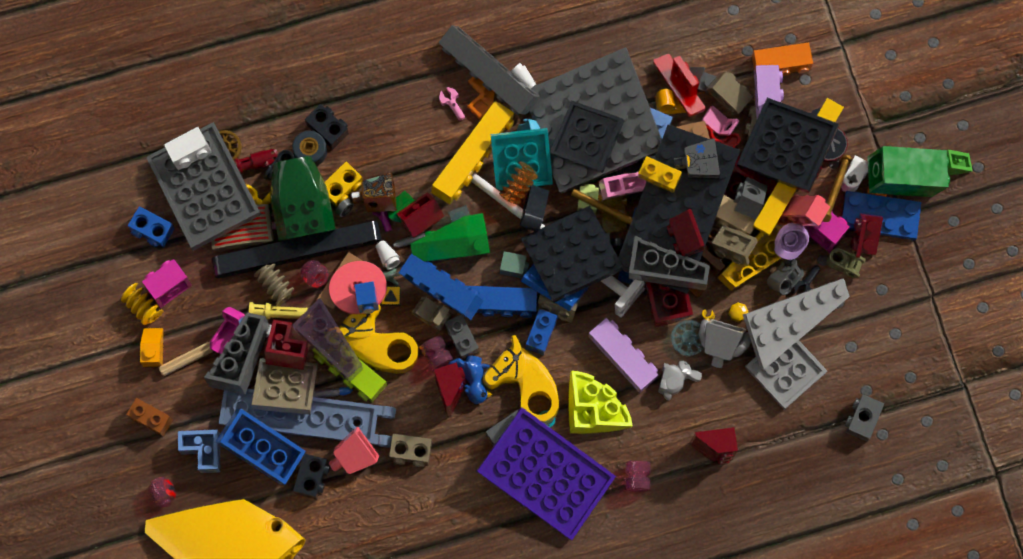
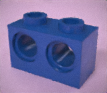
M140 206L128 224L133 236L139 239L144 237L150 245L154 247L159 245L163 248L175 229L172 223ZM146 221L147 224L145 227H138L139 222ZM163 230L161 236H154L155 231Z
M539 309L526 343L527 350L544 356L558 315Z

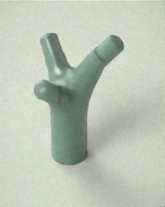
M396 268L383 273L386 281L392 282L396 286L399 285L394 277L401 275L399 272H396Z

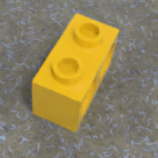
M646 156L638 173V178L674 193L682 176L681 171Z
M347 162L325 181L330 202L336 208L343 200L349 199L348 196L353 191L357 192L362 187V176ZM348 176L354 177V181L351 183H347L344 180ZM334 189H339L341 191V193L337 196L331 195V192Z

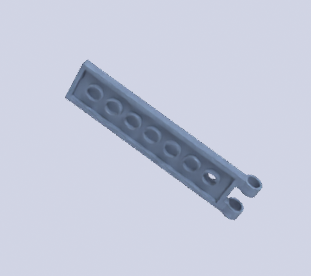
M247 389L245 395L224 390L219 425L226 426L235 410L243 409L278 433L342 441L356 428L353 422L360 420L361 424L357 427H359L371 445L391 447L392 437L375 434L378 416L395 419L396 408L313 397L310 415L252 409L254 389Z

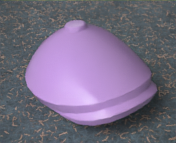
M789 223L783 226L775 239V253L787 260L797 258L808 245L809 234L807 230L798 223Z

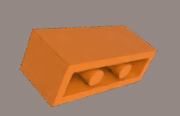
M809 42L754 50L752 54L754 70L756 66L779 65V71H782L783 76H787L791 72L806 73L811 70L813 65Z

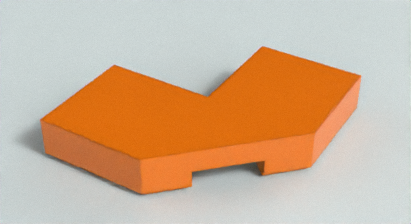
M472 76L468 83L480 95L467 108L481 121L494 103V91L486 89L482 85L483 81L481 79H476Z

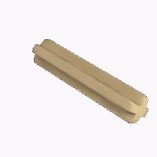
M210 342L159 366L161 374L166 376L212 353L213 350L210 349Z

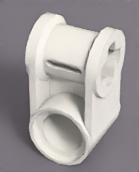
M856 155L848 167L841 185L844 192H855L868 173V162Z

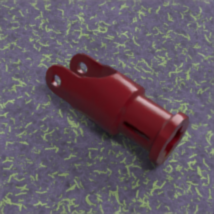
M269 149L251 153L250 156L241 159L235 158L237 168L240 174L247 170L264 168L273 164V158L278 156V152L276 149Z

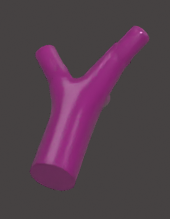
M387 211L381 213L372 212L373 215L381 220L385 232L392 231Z

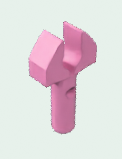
M447 87L451 100L445 98L441 91L440 103L442 106L449 105L458 120L461 121L465 118V115L456 103V98L459 95L455 89Z

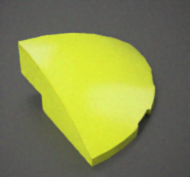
M570 372V433L610 432L632 428L633 425L626 405L621 404L616 397L617 393L608 384L603 385L594 380V376L587 373Z

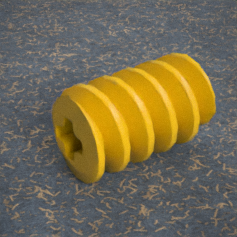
M134 283L125 290L121 301L126 303L127 308H131V312L136 314L137 319H141L143 325L150 324L158 319L164 311L162 309L156 311L158 304L151 306L153 299L146 300L148 293L141 295L143 288L141 287L136 290L135 288L138 283Z

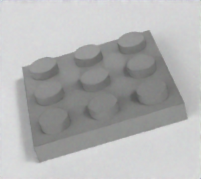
M799 340L764 370H760L757 357L745 366L749 373L783 410L827 373V370Z

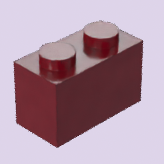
M428 192L396 213L406 231L413 237L422 234L425 229L438 223L445 216L435 198Z

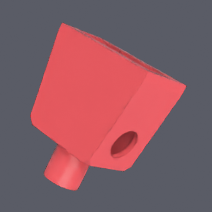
M356 427L336 445L333 451L336 458L331 460L329 465L335 472L343 467L348 474H351L377 463L379 455L359 427Z

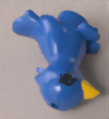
M467 356L466 361L457 358L449 362L448 365L457 362L458 368H463L465 379L469 382V386L465 385V392L471 402L481 404L486 398L491 397L492 394L485 388L482 381L483 370L488 369L490 365L481 364L482 358Z

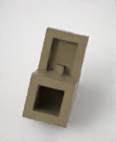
M422 297L411 312L418 319L437 330L442 329L451 315L448 313V308L444 305L438 306L427 297Z

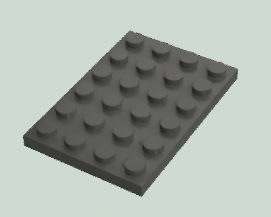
M214 122L200 129L212 153L208 154L204 159L191 163L187 168L178 170L166 148L146 157L193 251L261 215Z

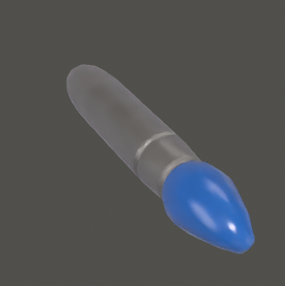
M341 387L339 389L314 391L313 397L344 396L351 393L353 389Z

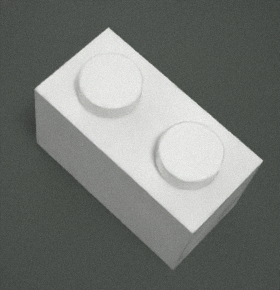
M198 127L164 144L178 170L187 168L191 163L204 159L208 154L212 153Z

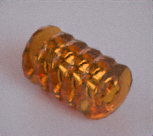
M519 161L521 169L515 167V171L518 174L510 175L514 180L506 181L509 187H502L505 193L499 192L503 199L516 205L521 204L520 198H525L524 192H528L530 190L529 186L534 184L533 180L538 178L534 169L522 161Z

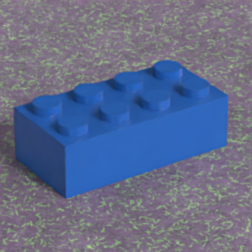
M243 409L235 410L215 442L280 485L286 484L306 452Z

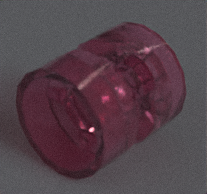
M442 336L434 337L420 346L422 354L428 358L427 363L432 372L435 369L447 366L450 361L454 360L450 351L445 350L446 344Z
M627 461L625 463V472L629 475L625 479L626 491H650L651 479L647 476L651 471V462Z

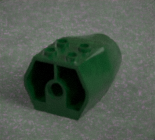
M306 156L273 163L270 197L279 241L335 230L327 186L312 157Z

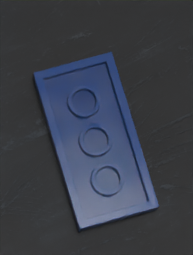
M846 191L842 218L847 221L848 230L855 231V219L859 218L860 213L881 216L883 221L880 235L916 240L921 202Z

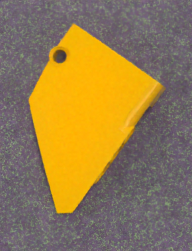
M245 499L198 507L146 520L145 533L174 559H293L306 541L304 537L284 520L269 514ZM281 524V529L276 532V527Z

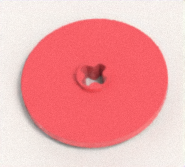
M354 261L340 267L331 278L329 284L331 299L335 306L343 312L364 314L359 312L354 284L374 281L379 305L387 291L385 276L376 265L370 262Z

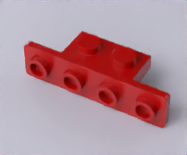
M670 54L654 59L653 64L688 116L691 117L705 111V106L697 95L698 78L695 75L693 76L687 62H684L680 56L672 59Z

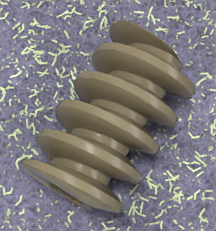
M275 264L266 265L254 274V277H258L257 281L263 283V289H268L267 294L272 295L271 299L273 301H277L276 306H280L291 298L294 288L287 289L289 281L282 283L285 276H277L280 270L273 271L276 266Z

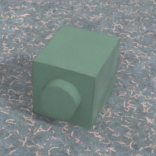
M504 251L500 274L522 279L523 273H526L529 267V262H526V256Z

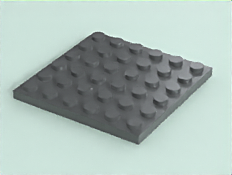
M626 47L531 88L540 98L530 109L532 119L537 121L540 129H548L550 151L571 100L625 120L603 173L551 155L550 153L552 173L561 194L642 161L646 156L651 157L657 154L662 137Z

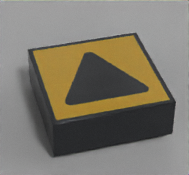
M387 286L386 295L381 302V306H400L401 286Z

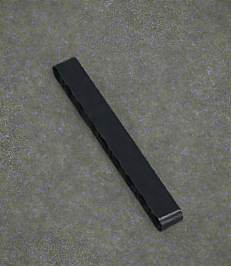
M372 221L218 255L211 260L215 278H225L257 271L266 265L275 264L279 266L377 244L382 241L378 222Z

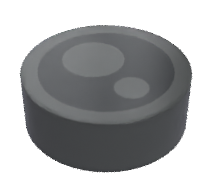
M350 199L343 200L337 206L336 213L340 217H345L353 209L354 203Z

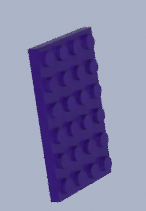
M522 407L476 471L569 540H573L616 477Z

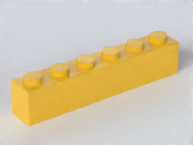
M495 101L433 183L431 193L449 205L453 200L457 201L462 194V188L464 186L467 187L472 181L473 173L475 171L479 172L483 166L482 161L484 158H489L492 154L490 134L504 133L506 129L510 130L514 124V112Z

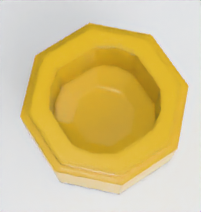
M735 303L731 305L729 316L731 320L739 323L744 320L743 314L748 313V309L745 304Z

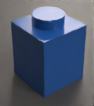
M374 281L354 284L359 312L370 314L379 310Z

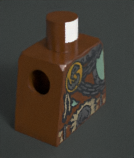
M392 172L363 180L362 191L352 193L353 203L364 202L367 212L396 211V192Z

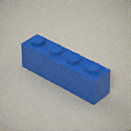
M464 286L467 289L472 287L480 293L478 296L483 300V303L476 313H482L483 316L501 314L503 317H512L514 314L520 315L523 318H531L532 315H536L537 291L532 288Z

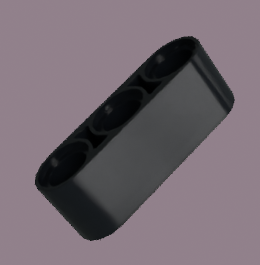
M530 185L521 216V227L539 232L544 218L549 190Z

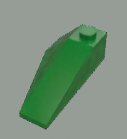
M483 213L463 216L437 231L411 243L412 254L422 261H432L490 253Z

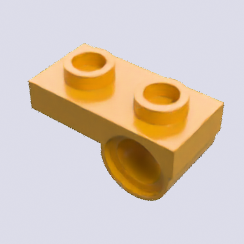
M662 89L657 92L655 96L657 111L664 114L686 113L672 90Z

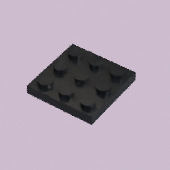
M571 100L550 153L551 155L603 173L625 120Z

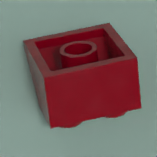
M691 209L669 219V225L666 227L670 237L674 236L676 243L673 246L677 254L688 257L704 251L705 245Z

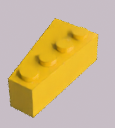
M776 224L770 236L760 231L755 236L758 243L748 257L749 265H738L732 261L717 278L727 288L733 290L780 260L781 257L775 253V239L781 227Z

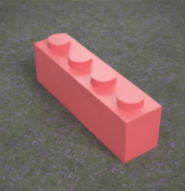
M819 195L792 196L777 224L798 223L802 226H819L830 206Z

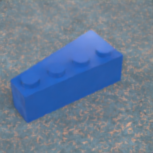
M411 254L399 271V274L417 288L472 320L483 303V300L478 296L480 293L472 287L469 289L465 288V284L457 278L455 280L451 279V275L443 270L438 271L437 267L432 263L424 262Z

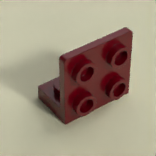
M860 213L859 218L855 219L854 229H856V236H852L850 245L855 257L860 258L861 253L876 255L883 217Z

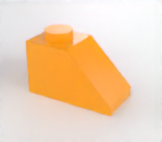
M163 328L143 329L140 343V363L143 367H159L163 365Z

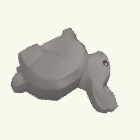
M679 361L677 366L664 363L658 392L663 394L666 400H670L672 396L682 390L685 379L699 382L701 381L702 373L691 370L690 365L685 361Z

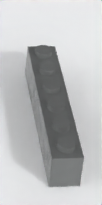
M452 25L439 41V44L443 46L442 50L446 54L453 55L456 58L455 61L460 66H466L470 70L469 74L471 76L481 79L483 81L482 85L489 91L493 90L497 93L496 97L503 103L507 102L515 114L526 115L540 98L459 26Z

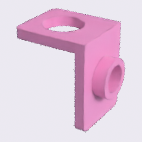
M710 106L702 118V121H705L706 125L710 126L720 136L731 135L739 122L738 119H728L714 106Z

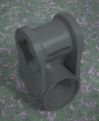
M785 259L769 276L767 285L770 289L786 295L802 279L804 271L797 266L796 259Z

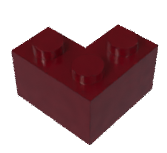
M273 320L265 349V361L268 365L304 370L308 356L307 341L292 339V322Z

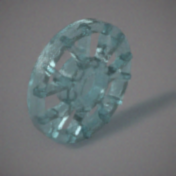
M684 320L674 327L671 333V342L677 352L685 356H694L704 349L702 344L696 342L699 335L694 332L697 327L700 329V323L693 320ZM685 324H691V330H686ZM678 327L684 332L682 335L676 332ZM675 338H681L682 343L676 344ZM683 344L688 346L686 352L681 350ZM695 345L698 350L693 352L691 346Z

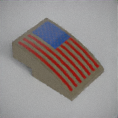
M257 205L261 215L211 241L212 250L217 252L235 248L240 250L274 242L270 205Z

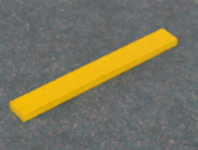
M827 98L817 116L836 122L844 107ZM778 182L752 227L770 236L795 193L796 188Z

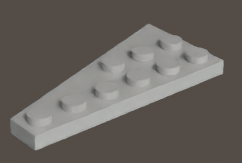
M844 278L743 314L760 370L768 367L850 297Z

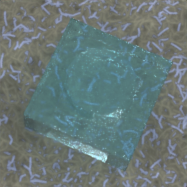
M466 205L449 211L452 222L463 216L470 215Z

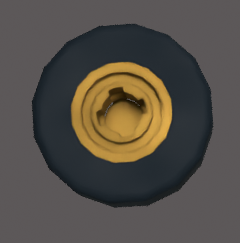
M305 131L295 137L292 145L295 158L311 156L316 166L325 160L327 146L324 138L319 133Z

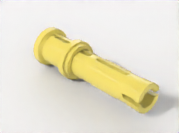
M249 303V313L265 316L267 320L270 318L307 320L308 308L271 306L269 303L265 305Z

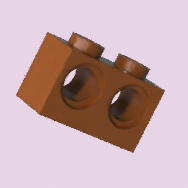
M138 398L135 399L126 414L131 420L164 437L173 421L169 415Z

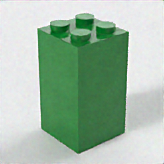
M882 146L867 157L869 193L933 197L949 187L950 177L948 175L949 159L947 157V150Z

